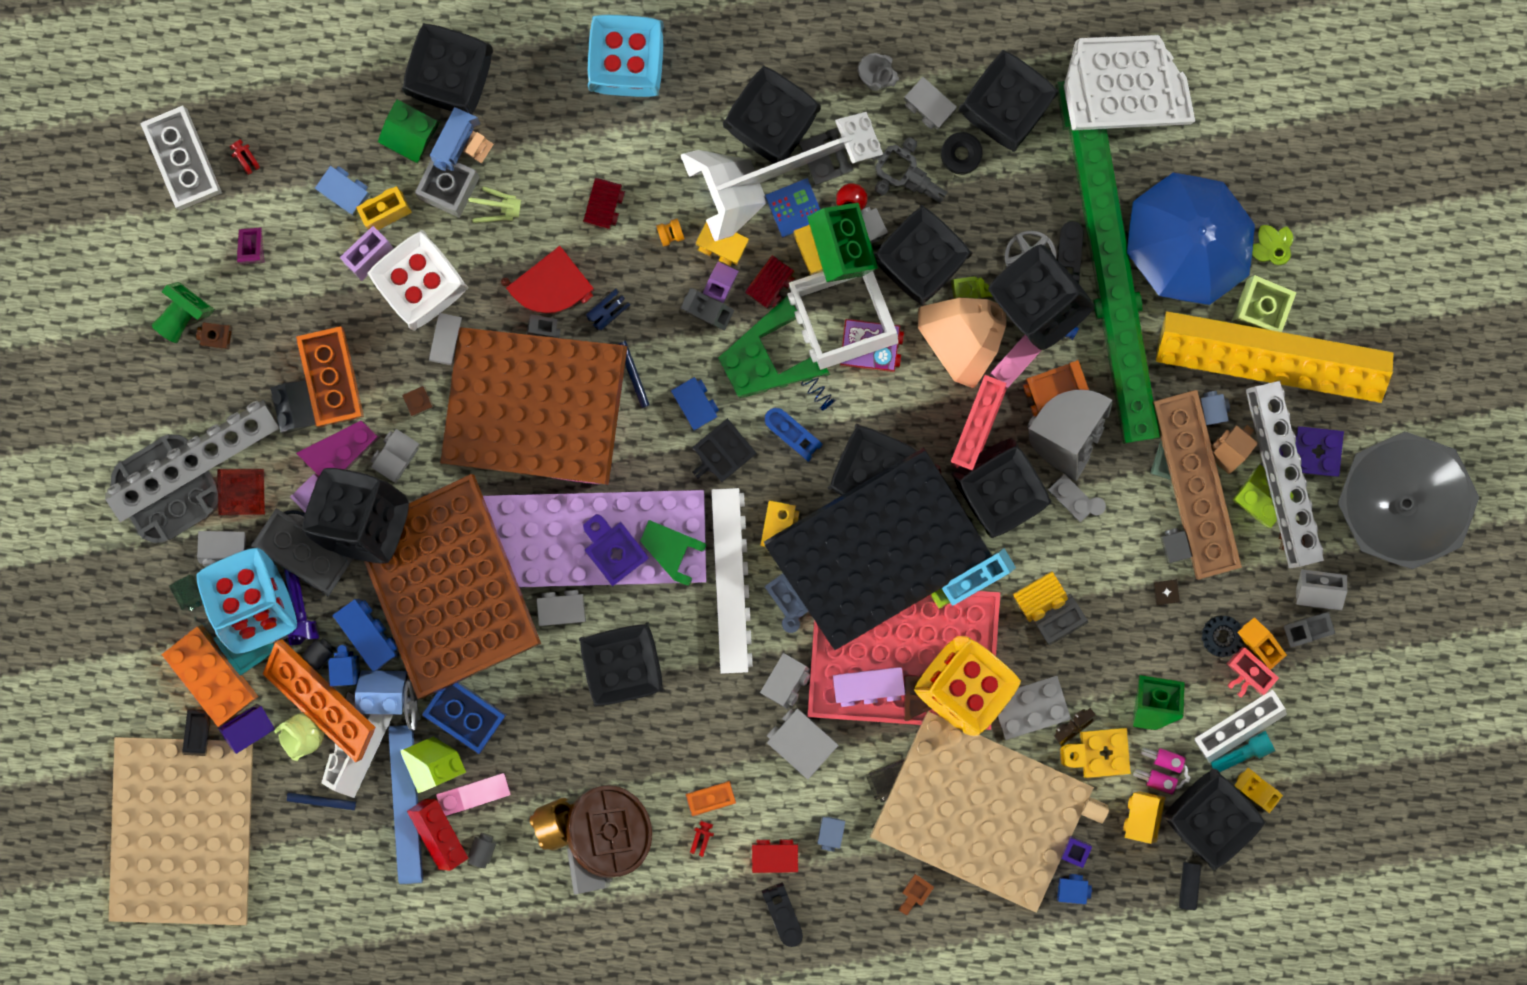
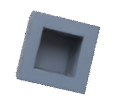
M822 816L817 844L822 845L821 849L835 852V848L840 849L845 820Z

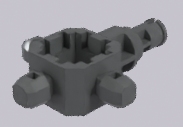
M911 137L904 141L902 144L903 148L897 145L888 146L883 155L871 158L873 161H878L875 166L876 175L882 180H878L875 192L881 196L888 192L890 189L889 185L895 188L905 186L913 192L917 191L920 194L928 195L940 204L943 200L942 197H945L948 192L931 182V178L926 176L927 173L917 167L916 158L910 154L915 151L917 141ZM892 152L898 154L911 164L900 181L895 180L881 169Z

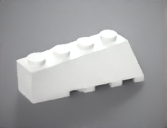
M348 692L346 700L355 707V695ZM362 714L376 727L362 760L355 762L335 743V751L329 755L322 784L336 792L354 798L393 714Z

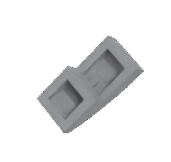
M439 313L429 361L452 366L462 317Z

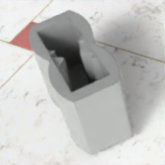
M397 429L394 433L390 431L383 441L386 444L382 451L377 450L371 459L373 463L371 468L395 483L399 480L421 446Z

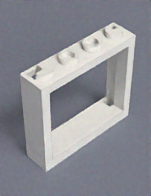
M822 271L789 283L791 292L787 293L790 304L791 306L796 305L797 311L794 312L798 325L803 324L805 330H802L804 341L806 344L810 343L812 349L809 350L812 362H817L820 370L898 344L897 331L873 271L864 275L863 279L884 333L823 354L801 296L851 279L827 283Z

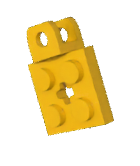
M1127 728L1080 732L1081 743L1066 744L1060 747L1061 764L1072 768L1083 767L1084 778L1131 774ZM1104 746L1111 750V755H1108V759L1100 756V751L1104 750ZM1073 752L1074 757L1071 759L1070 754Z

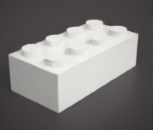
M180 106L140 123L176 209L183 210L222 193L187 108Z

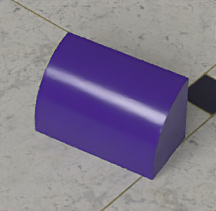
M255 704L218 728L235 754L275 730L262 706Z

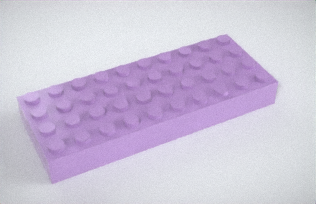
M704 490L483 496L519 587L611 585L584 550L593 542L585 533L583 524L595 514L601 515L611 528L622 522L649 557V559L615 585L679 583L670 577L640 542L649 520L706 544ZM594 522L591 524V528L597 531L600 525ZM688 546L678 572L691 577V583L707 582L706 547L701 552ZM615 547L612 548L613 554L611 558L622 559L621 553L623 550L621 548L618 550Z

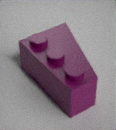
M359 421L296 454L319 476L324 468L348 470L380 437L364 421Z

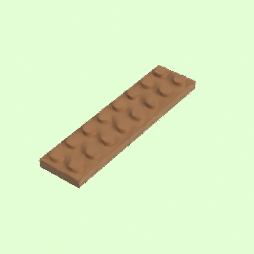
M1193 390L1153 401L1158 429L1183 529L1186 533L1192 555L1191 560L1196 579L1199 580L1242 568L1198 391Z

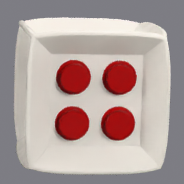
M423 230L400 243L367 272V275L370 276L387 302L413 331L439 315L469 288L444 254L428 238Z

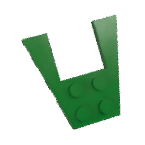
M788 296L718 357L739 399L767 392L769 389L782 388L792 383L813 380L815 377L830 375L827 368L820 370L818 363H813L811 357L778 374L760 338L796 320L794 312L797 309L794 305L791 306Z

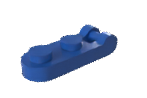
M772 408L767 411L765 415L766 426L809 462L813 458L812 454L816 449L819 450L823 444L784 410ZM804 439H807L810 444L804 449L800 444Z

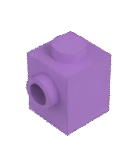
M717 262L703 294L724 303L739 271Z

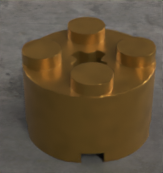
M560 798L538 807L534 815L530 816V824L539 839L540 847L544 850H557L568 845L566 822L573 804L570 805L566 798Z

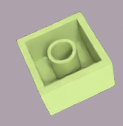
M1254 275L1246 280L1232 322L1282 332L1296 292Z

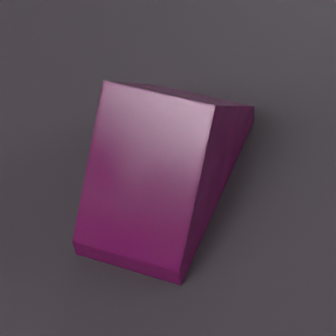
M262 227L239 229L238 263L242 265L265 263Z

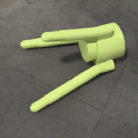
M482 187L483 191L503 198L502 202L471 197L468 199L469 202L501 207V213H505V215L472 219L473 223L500 220L513 221V217L519 218L521 200L516 199V196Z

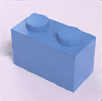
M330 166L315 189L355 217L358 212L356 207L366 201L370 195L366 191L368 187L358 179L355 182L348 179L349 173L338 166L334 169Z

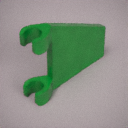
M651 520L648 521L640 540L674 581L687 586L691 584L692 578L678 572L688 546L703 552L706 547L704 542Z

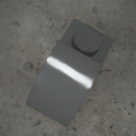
M1329 611L1284 625L1290 648L1336 634Z

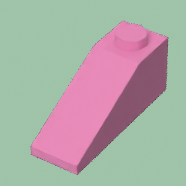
M1024 335L989 375L994 379L1007 383L1005 387L1007 389L1041 350L1030 342L1027 335Z
M504 773L436 794L438 803L445 816L511 795Z

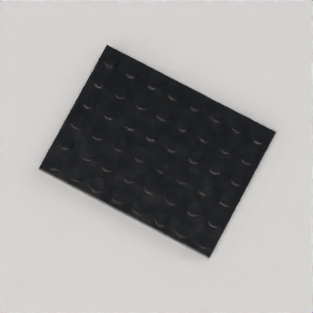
M924 447L764 541L765 547L834 650L948 585L950 580L992 556L989 548Z

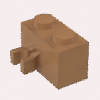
M1248 425L1244 429L1236 426L1231 431L1226 430L1211 445L1215 463L1228 474L1232 473L1244 462L1258 444L1257 441L1250 437L1254 430Z

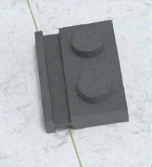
M1071 593L1067 595L1068 600L1065 601L1061 608L1056 610L1052 608L1045 613L1042 619L1034 621L1049 646L1088 623L1087 618Z

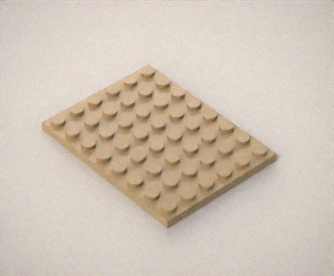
M927 711L870 837L1037 913L1060 863L1068 839L1072 836L1081 817L1082 810L1094 787L981 735H967L944 718Z
M115 737L109 921L247 925L253 744L235 754L225 740H208L206 756L183 755L182 753L184 739Z

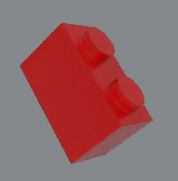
M757 839V843H752V873L798 872V843H793V839H779V843H770V839Z

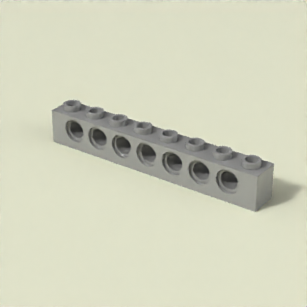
M1280 381L1245 389L1289 569L1324 561L1323 547L1319 542L1317 534L1318 526L1313 518L1312 502L1308 498L1306 489L1307 481L1302 473L1301 457L1297 453L1296 437L1290 424V412L1286 408L1284 400V389ZM1268 403L1271 404L1272 411L1269 410ZM1274 425L1277 427V434L1274 432ZM1279 448L1282 449L1283 456L1280 455ZM1285 470L1288 472V479L1285 477ZM1291 492L1294 496V501H1292L1290 498ZM1296 515L1299 517V524L1296 522ZM1302 537H1303L1304 540H1305V545H1304V546H1303L1302 543H1301V538H1302Z
M262 400L250 403L246 407L247 410L240 414L236 412L226 419L227 421L220 426L218 424L213 425L206 431L205 435L191 438L183 448L171 450L167 453V457L161 461L158 459L147 465V469L140 473L136 471L129 475L127 481L122 484L116 483L107 489V493H105V500L120 522L124 521L279 429L277 419L266 402ZM247 420H255L257 424L252 428H248L244 425ZM229 431H233L237 434V436L231 440L226 439L224 437L225 434ZM209 443H214L217 445V448L214 451H207L205 446ZM188 455H195L197 460L193 463H188L185 461V458ZM168 467H175L177 472L169 475L165 473V470ZM153 478L157 480V484L155 486H147L145 484L146 480ZM130 490L138 493L134 498H128L125 494Z

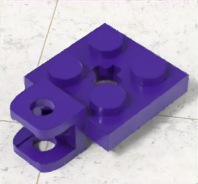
M1297 426L1295 444L1297 453L1301 457L1302 473L1339 477L1344 431ZM1317 445H1320L1321 449L1324 450V454L1320 455V458H1316V454L1312 453V449H1316ZM1279 448V453L1283 456V451Z
M595 514L583 524L585 533L593 542L584 550L612 587L649 559L622 522L611 528L601 515ZM594 522L600 525L597 531L591 528V524ZM614 547L617 550L621 548L623 550L621 553L622 559H612L611 555L613 553L611 549Z

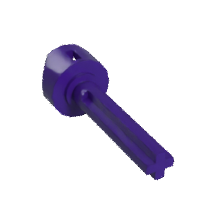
M284 569L289 596L297 620V628L287 635L289 645H301L306 639H319L317 622L307 620L299 578Z

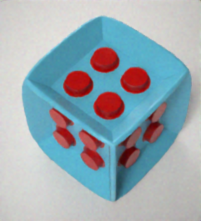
M628 15L592 16L588 52L589 91L619 96H659L663 61V21L649 17Z
M251 548L238 552L205 567L197 573L198 589L208 619L217 637L231 652L240 654L255 650L290 634L297 628L296 615L286 585L276 565L262 549Z

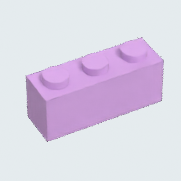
M902 667L833 675L836 703H841V707L854 706V701L864 700V704L878 703L877 698L887 697V701L901 700V695H905Z

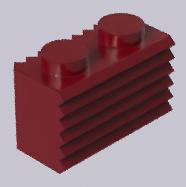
M595 177L583 219L584 224L606 230H611L612 226L617 225L619 213H616V208L618 204L623 203L625 191L622 190L621 184Z
M772 255L747 288L745 294L766 309L769 306L774 308L781 299L780 291L783 287L788 289L790 287L789 283L795 280L792 276L794 270Z

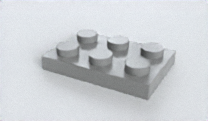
M1057 675L1018 687L1014 696L998 715L1005 740L1071 720Z

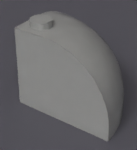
M1072 390L1055 396L1044 405L1037 417L1033 416L1028 423L1029 441L1032 447L1047 463L1069 478L1077 481L1091 457L1093 442L1098 444L1105 428L1103 427L1105 422L1103 418L1109 417L1112 399L1090 390Z

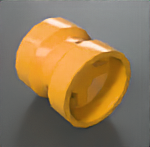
M678 218L671 220L668 224L661 223L656 225L663 247L670 245L675 240L678 242L685 240ZM669 227H671L674 237L671 236Z

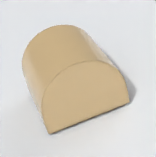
M1089 797L1081 815L1103 824L1109 812V806Z

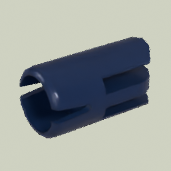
M617 288L586 314L588 320L594 322L593 326L599 331H602L630 306L629 302H626L610 315L624 301L625 298L623 295H620L608 306L603 307L619 293Z

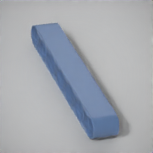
M407 725L389 726L399 885L423 883L420 835L407 813V810L418 804V793L400 752L414 745V731L409 730Z

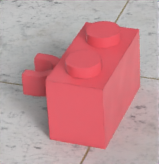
M1241 647L1226 663L1239 675L1237 679L1232 680L1227 685L1230 689L1235 684H1240L1242 680H1245L1241 685V691L1237 693L1240 698L1246 693L1248 685L1253 687L1259 694L1265 695L1279 679L1245 647Z

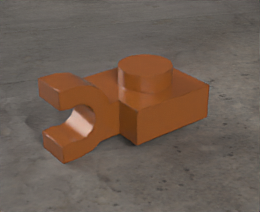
M914 874L902 892L907 898L898 910L908 915L915 903L922 906L934 886Z

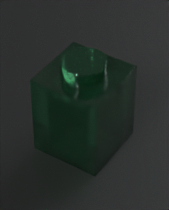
M187 575L169 585L181 610L188 608L189 611H193L202 606L198 584L193 575Z

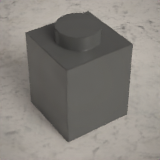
M1178 528L1166 530L1165 536L1160 537L1167 563L1192 557L1185 531L1179 532Z

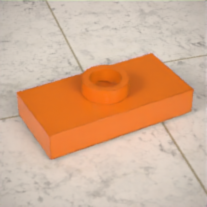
M730 781L686 794L692 816L736 803Z

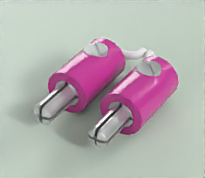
M1145 747L1142 748L1146 752L1141 751V754L1155 759V765L1177 773H1181L1184 768V776L1186 777L1177 786V778L1155 770L1147 773L1135 769L1134 772L1137 773H1133V776L1146 780V786L1173 795L1175 789H1180L1184 783H1189L1191 777L1188 776V768L1184 764L1186 757L1159 748L1157 752Z

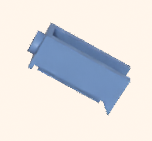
M454 107L430 153L434 166L444 171L446 169L454 171L453 164L456 165L474 130L473 127L480 125L478 117Z

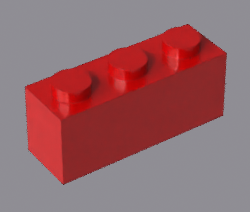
M424 799L407 810L438 870L451 871L468 859L437 799Z

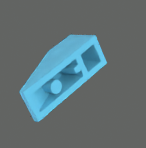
M1003 548L988 559L950 580L948 585L944 586L942 590L953 606L1008 575L1016 567L1005 548Z

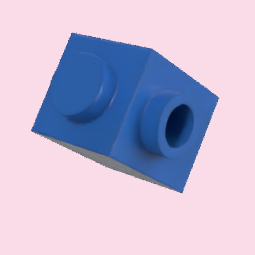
M1069 874V878L1059 877L1058 902L1086 904L1087 899H1091L1092 885H1088V880L1083 879V875Z

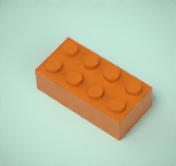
M340 326L296 336L316 426L324 427L363 418V409L344 328Z
M203 625L194 628L161 654L217 727L224 725L259 697L246 679L237 673Z

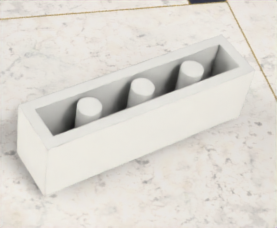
M1271 690L1196 737V744L1210 763L1286 716V709L1275 692Z

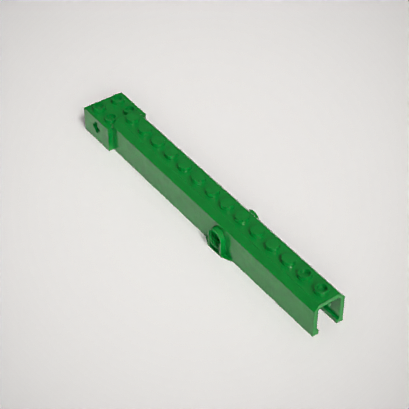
M1060 81L1055 85L1059 91L1057 97L1063 130L1069 129L1098 296V298L1092 301L1095 305L1096 320L1102 319L1123 444L1135 441L1156 439L1160 435L1139 313L1143 311L1140 292H1135L1107 129L1072 130L1064 90L1065 81Z

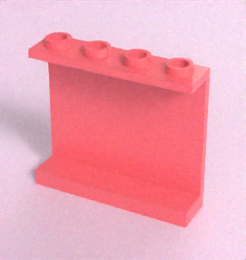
M987 375L984 376L952 457V467L958 468L961 466L973 471L1007 390L1005 389L1007 383Z

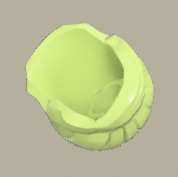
M304 713L292 716L274 730L275 734L280 732V744L294 761H298L299 758L316 751L324 739V732Z

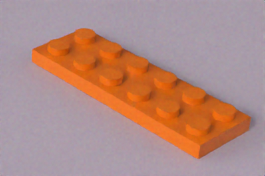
M284 640L276 641L263 675L355 762L362 760L376 727L335 688L330 686Z

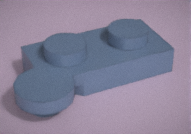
M781 574L764 587L785 615L782 620L783 629L788 633H794L800 627L798 618L806 614L808 610L785 575Z

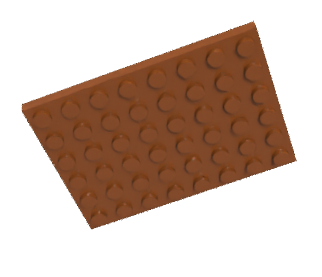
M460 327L440 463L609 485L627 346Z
M474 474L465 476L409 503L407 519L391 560L383 564L364 561L417 699H423L541 644Z

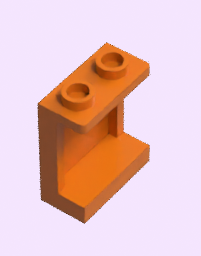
M1078 360L1026 378V384L1023 385L1027 398H1032L1034 405L1030 407L1033 416L1036 417L1044 405L1055 396L1072 390H1089Z

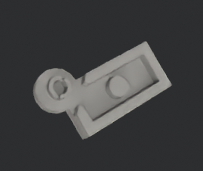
M1065 474L1048 489L1079 522L1089 513L1101 515L1105 511L1106 504L1103 499L1099 497L1089 499Z

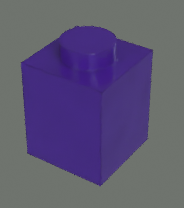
M1070 836L1061 858L1083 868L1092 845Z

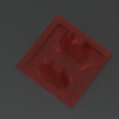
M217 469L218 516L265 515L264 469Z

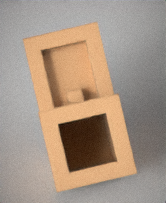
M473 131L462 152L479 163H483L494 144L480 133Z

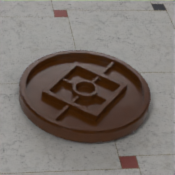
M604 785L584 792L574 802L567 817L566 836L574 858L584 869L599 877L617 878L635 871L646 859L652 843V825L644 805L635 795L621 787Z

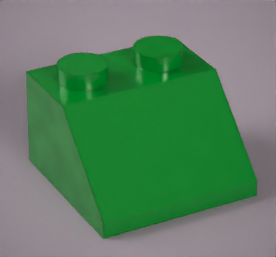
M396 99L385 120L377 142L418 164L438 128L439 122Z

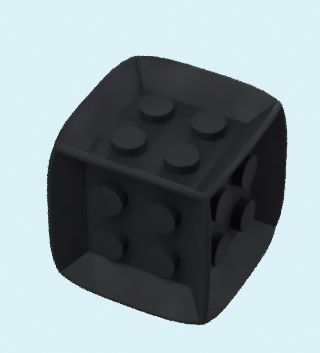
M423 23L407 64L402 91L406 96H411L426 104L448 111H453L454 107L473 115L489 72L493 48L489 43H485L473 36L445 27Z
M1001 50L1000 54L992 61L971 89L965 102L960 105L959 112L994 141L1015 152L1043 116L1052 100L1057 97L1059 91L1045 77L1021 59L1005 50Z
M763 65L735 101L727 118L723 121V127L750 149L775 164L787 159L812 125L817 113L820 112L821 105L787 78Z
M920 205L888 237L878 252L874 253V256L881 270L909 297L921 306H924L925 302L932 298L959 270L965 260L972 256V252L942 220L923 205Z
M1042 244L1031 248L999 274L988 288L996 302L1012 322L1040 350H1045L1060 341L1077 327L1095 307L1074 277L1055 259L1053 253Z
M855 424V430L846 444L828 489H832L842 496L915 453L917 450L881 432Z
M1012 438L1001 441L979 453L973 471L959 466L951 474L972 512L983 525L985 532L990 538L1014 529L1040 513L1052 502L1033 466L1018 447L1017 442Z
M324 468L311 494L304 516L303 531L308 538L319 546L339 555L372 563H388L399 543L408 515L409 501L393 485L374 476L345 469Z
M649 622L597 633L586 638H579L584 670L594 707L625 702L657 692H664L659 659Z
M1211 769L1200 777L1163 815V818L1166 819L1172 829L1213 870H1217L1232 859L1266 824V821L1254 806L1216 769Z

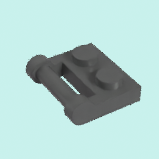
M834 128L801 141L799 144L802 152L824 145L823 141L830 139V141L839 139L838 135L840 133L838 128ZM844 149L835 152L841 167L837 170H834L829 155L807 164L815 186L854 171L852 164H849Z

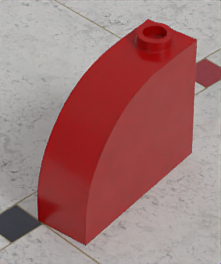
M558 246L506 287L519 304L541 314L561 313L571 309L579 302L585 304L593 297L592 292L595 291L561 246Z

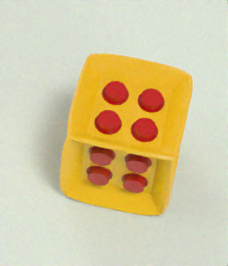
M956 636L929 665L917 682L914 691L929 707L951 725L967 735L978 736L992 724L1016 693L1021 680L1007 665L984 646L968 636Z

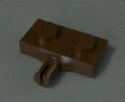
M1091 708L1088 710L1082 709L1072 718L1073 721L1070 720L1069 724L1064 723L1058 727L1054 737L1060 746H1063L1098 718Z

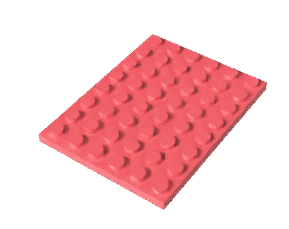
M978 591L953 606L950 603L941 609H938L931 595L837 650L833 649L814 620L807 717L921 725L927 712L909 721L904 720L905 695H901V700L887 701V697L877 698L878 703L864 704V700L854 701V706L841 707V703H836L833 675L902 667L905 689V676H922L942 649L956 636H968L996 656L1000 592ZM933 709L929 710V712H931V713H933V714H935V715H937V716H940V715H939L937 712H935Z

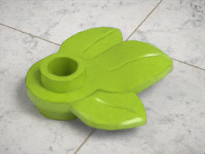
M1261 225L1258 232L1260 242L1253 244L1252 256L1261 262L1271 261L1275 265L1286 264L1291 258L1290 247L1294 239L1291 230L1286 226L1278 232L1272 226ZM1282 250L1284 252L1283 255L1280 257L1275 255L1276 251Z

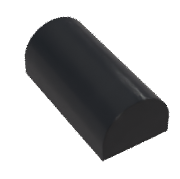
M1183 862L1178 908L1187 910L1197 909L1201 863Z

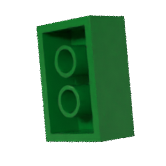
M859 203L827 207L807 216L827 283L862 277L878 269Z

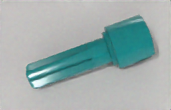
M1266 730L1249 738V744L1212 761V768L1222 772L1254 756L1260 759L1275 752Z

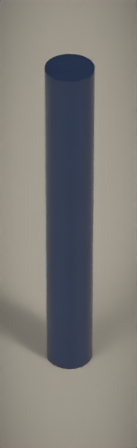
M627 342L618 343V345L627 346L625 366L641 408L647 407L650 404Z
M289 792L287 794V802L354 811L356 809V801Z

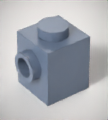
M1217 391L1203 393L1204 398H1200L1206 426L1229 421L1227 412H1230L1228 398L1224 399V394L1217 395Z

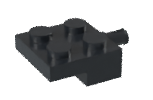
M727 418L692 447L700 456L702 462L692 473L694 475L698 473L696 478L699 479L709 470L723 483L757 453Z

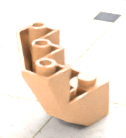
M956 298L920 306L918 308V329L955 382L971 388L976 387L998 353L1006 328V313L998 303L988 299Z

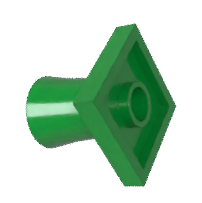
M182 283L167 284L162 293L170 298L172 302L151 326L167 340L178 343L192 317L197 320L210 317L215 309Z

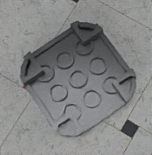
M173 434L160 437V439L124 461H120L114 467L111 474L110 486L116 483L122 484L127 481V477L136 471L140 473L147 469V465L157 459L161 461L167 457V453L171 450L183 448L187 445L186 443L189 439ZM188 455L185 458V461L188 463H193L197 460L195 455ZM168 467L165 470V473L169 475L177 472L175 467ZM208 470L129 518L142 539L153 543H164L211 516L221 504V492L217 482ZM150 478L146 480L145 484L147 486H155L157 480ZM130 490L126 492L125 496L134 498L138 493Z

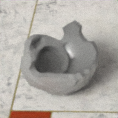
M877 53L864 56L858 65V73L861 80L873 91L890 86L894 87L896 82L899 81L897 72L891 67L893 59L890 56Z

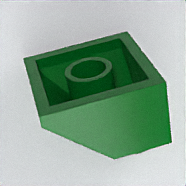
M1139 675L1133 727L1158 730L1183 719L1185 682Z

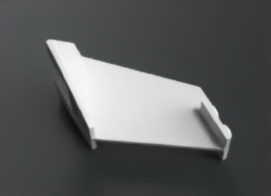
M867 112L835 120L842 138L755 171L749 159L702 150L682 154L681 158L689 177L703 173L719 214L706 220L714 241L733 236L767 203L760 183L844 148L847 149L852 163L883 155Z

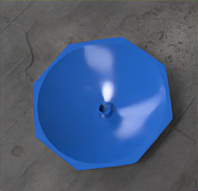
M1173 172L1133 201L1127 254L1159 296L1210 305L1250 275L1255 224L1224 182Z

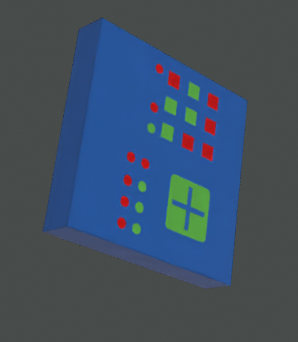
M808 178L765 195L782 238L794 234V230L809 225L807 216L820 210Z

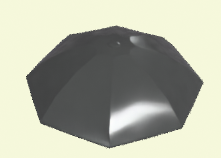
M1404 431L1356 453L1338 504L1362 552L1413 570L1462 547L1479 500V495L1456 449Z

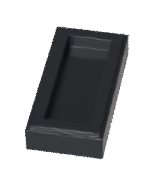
M187 709L182 749L183 755L206 756L211 718L205 710Z

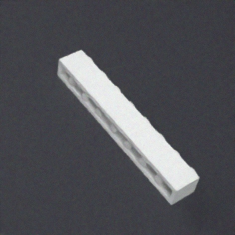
M739 488L712 490L721 674L748 672V667H753L752 653H747V644L752 643L751 630L746 631V621H750V607L745 608V598H749V584L744 585V575H748V563L743 562L742 553L747 552L746 539H742L741 530L746 529L745 516H741L740 507H745L744 493H739Z

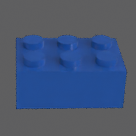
M354 599L332 616L373 672L378 671L400 655L397 651L398 647L392 637L388 638L385 635L384 631L387 629L380 619L372 617L370 613L373 610L367 601Z
M460 682L438 691L422 714L478 754L483 751L507 716V714Z

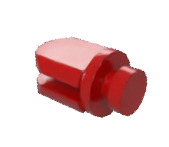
M240 139L230 146L232 151L235 150L231 156L232 158L236 157L246 174L250 175L252 170L241 155L242 153H244L255 170H258L260 166L250 152V146L248 144L242 146L243 142Z
M700 820L699 825L701 828H694L696 835L690 853L695 854L701 834H704V840L699 853L700 857H704L710 836H714V833L709 831L713 828L714 824Z

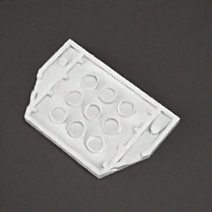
M1159 35L1079 38L1075 41L1064 83L1072 130L1188 125L1195 122L1187 77L1183 72H1179L1172 61L1174 59L1173 56L1165 48V44Z

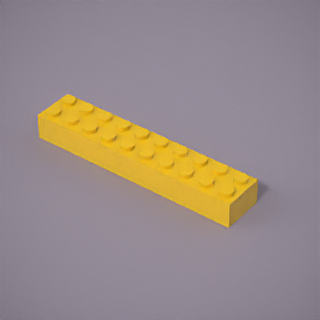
M1166 311L1157 342L1156 362L1269 383L1280 381L1281 385L1382 403L1393 373V352Z

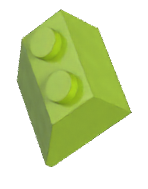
M1259 464L1233 497L1232 501L1265 527L1271 528L1277 521L1265 468Z
M434 736L400 751L418 793L466 773L458 752Z

